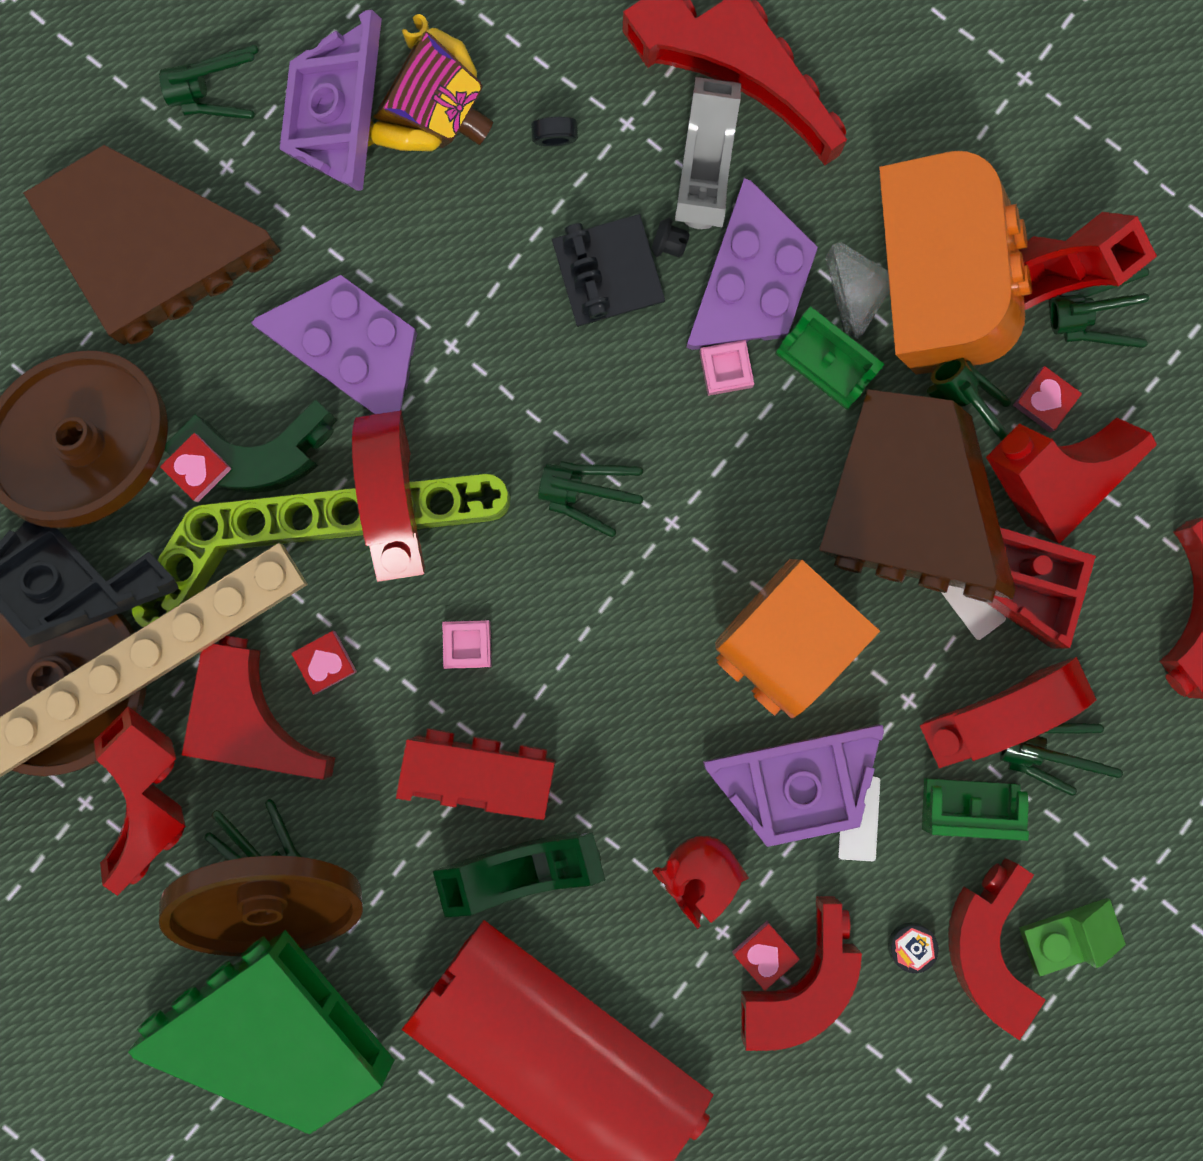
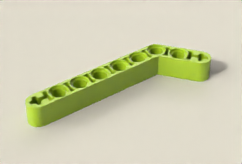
M491 474L409 482L417 529L494 521L504 516L510 507L511 497L506 485L500 478ZM491 487L495 494L501 495L499 499L493 500V508L486 509L481 501L467 502L470 512L464 513L465 502L460 490L466 488V494L470 498L484 496V488ZM356 489L215 503L193 507L185 514L157 560L174 577L179 587L178 589L181 590L179 595L170 593L132 608V615L135 621L141 627H145L160 618L158 617L159 611L154 608L157 601L162 602L161 607L168 613L203 591L227 550L363 535L360 515L354 523L349 525H342L338 517L342 505L350 501L357 502ZM442 491L451 493L454 498L451 510L442 515L432 513L430 502L433 496ZM304 506L309 507L312 511L310 525L303 530H296L292 522L295 511ZM262 512L265 517V526L260 533L251 536L247 531V520L253 513ZM215 517L218 523V531L213 538L205 541L200 533L201 525L207 518ZM188 556L193 563V572L188 579L181 581L176 574V567L181 559Z

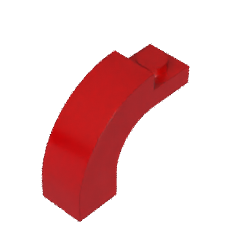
M402 411L355 417L352 430V459L356 497L365 545L370 548L377 582L424 575L425 564L411 500L409 483L410 449Z
M1077 657L1037 670L1020 683L994 696L931 718L919 726L938 767L942 768L970 758L975 761L1032 739L1080 714L1097 699Z
M1004 858L1001 865L998 863L993 865L985 875L982 882V887L985 889L980 896L963 886L952 910L948 945L954 972L964 992L987 1017L1020 1041L1046 1000L1016 979L1010 973L1002 958L1000 936L1003 924L1034 874L1019 864Z
M816 896V951L813 962L806 974L799 981L784 989L775 991H741V1039L746 1051L781 1050L803 1044L825 1031L835 1022L848 1005L859 979L862 953L854 944H842V939H849L850 915L848 910H842V903L835 896Z

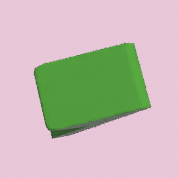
M1108 898L1019 927L1033 971L1040 977L1082 962H1086L1094 968L1102 967L1126 945L1111 900Z

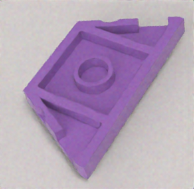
M365 10L359 15L361 24L342 36L337 31H334L322 39L316 48L306 50L290 61L280 150L290 157L357 191L363 190L382 20L373 10Z
M745 178L743 180L686 346L688 349L697 350L702 346L746 340L747 343L749 340L780 339L785 338L789 334L818 247L751 180Z
M342 275L256 317L251 324L372 414L400 411L402 409L405 389L407 390L410 375V359L414 353L417 332L412 326Z
M877 724L706 760L703 763L706 771L763 843L769 847L860 827L866 806L864 800L867 789L871 786L875 770L873 764L879 740H882L884 730L883 725Z

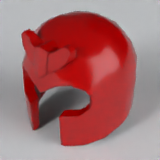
M696 836L686 840L672 852L663 868L656 867L652 870L655 877L665 885L666 891L676 900L682 912L697 929L701 926L700 918L702 913L710 923L715 921L731 903L741 882L749 879V876L730 848L718 838L711 836Z

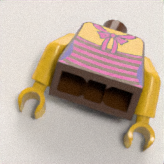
M417 14L413 17L416 28L420 31L410 33L406 29L402 30L407 46L411 51L373 116L379 121L376 123L372 120L370 121L368 147L375 143L379 146L400 151H434L438 147L444 148L450 144L458 132L480 145L488 135L493 121L472 107L483 88V85L477 79V70L462 41L437 28L430 29L426 18L421 14Z

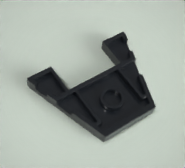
M25 521L16 532L9 530L0 541V614L29 647L163 597L179 588L174 577L150 552H147L114 577L105 581L57 528L39 526Z

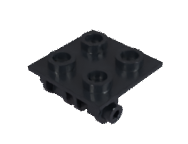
M640 214L588 229H583L581 223L572 224L564 229L566 235L552 238L577 327L665 302Z

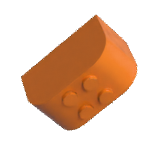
M966 151L945 152L879 167L895 355L916 375L933 372L940 363L963 358L965 361H971L973 366L986 364L1002 357L1010 351L1021 336L1025 324L1024 295L1032 294V284L1028 265L1024 266L1022 253L1019 252V249L1027 248L1024 219L1019 218L1017 204H1011L997 172L984 158Z
M789 559L716 640L715 648L720 653L716 657V662L737 682L743 676H746L755 685L751 690L754 693L753 696L774 716L780 710H783L790 718H794L808 708L878 635L880 630L803 560Z

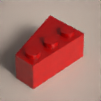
M1000 527L1015 586V594L1013 599L994 596L993 603L987 604L1050 648H1070L1096 556Z
M427 728L426 736L417 735L406 740L396 799L411 801V797L416 796L438 800L440 805L456 807L457 804L482 808L486 812L540 820L545 819L556 760L546 758L548 750L520 745L518 753L500 750L501 741L482 737H473L472 744L455 742V733Z

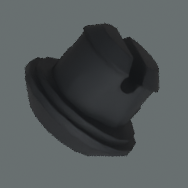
M671 217L662 220L659 224L652 245V250L657 258L662 255V252L679 258L683 256L690 234L687 230L672 226L673 221Z

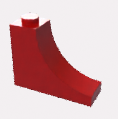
M1117 417L1090 438L1066 446H1057L1053 439L1019 423L986 456V459L1026 526L1060 544L1157 444L1151 432Z
M1203 517L1186 521L1174 531L1190 563L1194 586L1193 604L1182 636L1171 651L1159 661L1168 672L1165 677L1170 686L1183 697L1187 696L1188 698L1203 699Z
M225 636L218 643H214L201 651L182 756L322 780L332 776L335 757L320 754L301 745L280 726L271 713L264 698L260 681L259 661L261 650L247 648L248 639Z

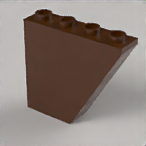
M106 145L99 147L23 192L107 334L122 345L127 343L136 344L147 339L153 334V328L167 319L176 320L184 317L192 311L194 303L207 295L217 296L231 288L234 279L248 271L253 273L264 269L273 261V256L281 252L276 242L265 229Z
M867 390L819 549L821 552L836 559L835 567L859 574L862 573L863 566L876 569V576L898 583H903L905 576L918 578L919 586L947 593L949 586L963 588L964 596L987 603H993L994 596L1013 599L1015 586L973 419L957 403L952 400Z

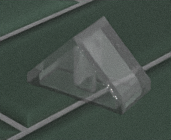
M841 242L832 244L825 259L843 332L857 342L890 291L888 270Z

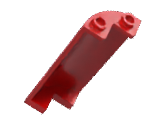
M485 920L466 939L443 975L427 991L401 1029L573 1161H674L689 1138L694 1141L702 1134L710 1119V1116L705 1111L714 1095Z

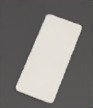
M949 586L947 593L941 592L977 640H981L1006 621V617L987 603L964 596L963 588Z
M878 777L872 778L871 786L867 789L864 800L866 806L860 827L840 831V859L872 862L876 860L880 778Z

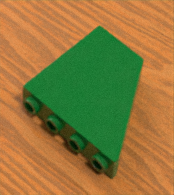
M286 930L270 941L265 936L256 940L241 955L243 960L234 966L230 961L222 964L206 979V986L200 990L195 985L188 988L171 1004L173 1009L166 1014L159 1009L150 1015L137 1028L141 1036L128 1051L132 1058L309 1135L382 1088L395 1061Z

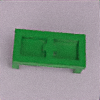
M811 306L803 314L791 333L785 337L775 353L846 410L857 400L866 386L885 365Z
M924 778L922 830L932 835L1028 841L1027 791H1021L1020 784Z

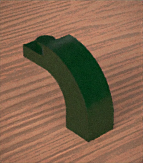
M315 399L274 440L259 446L242 447L230 444L209 422L195 414L166 443L164 451L171 456L195 433L232 468L216 486L241 493L268 492L299 481L318 466L306 452L310 447L313 449L319 448L331 437L334 432L331 426L337 419Z
M577 831L539 838L490 851L433 871L445 918L471 916L528 895L557 889L593 886L606 880L601 865L600 852L596 846L593 832L577 834Z

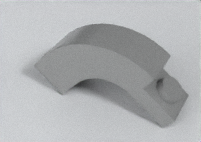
M700 77L695 78L675 221L685 222L689 227L696 229H708L712 226L723 227L730 161L741 100V83Z

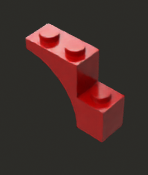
M1101 212L1066 241L1037 236L1030 238L1027 241V248L1019 249L1023 256L1024 266L1028 265L1032 284V294L1024 295L1025 310L1045 300L1073 290L1101 285L1120 286L1155 259L1157 255L1138 216Z
M129 706L94 740L96 761L114 777L126 800V813L121 832L110 852L100 862L102 886L117 896L129 884L134 885L139 882L147 873L150 862L163 849L165 851L171 849L179 841L186 827L181 806L152 785V783L158 784L162 782L174 767L176 755L172 740Z

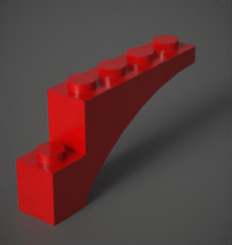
M640 0L623 11V33L647 68L655 63L697 72L715 80L741 83V92L754 98L783 119L809 145L824 165L840 156L847 142L845 137L846 129L843 122L836 113H829L819 99L820 92L816 83L809 75H802L793 62L794 56L790 46L782 37L776 38L767 25V15L758 1L723 0L699 17H697L691 0Z

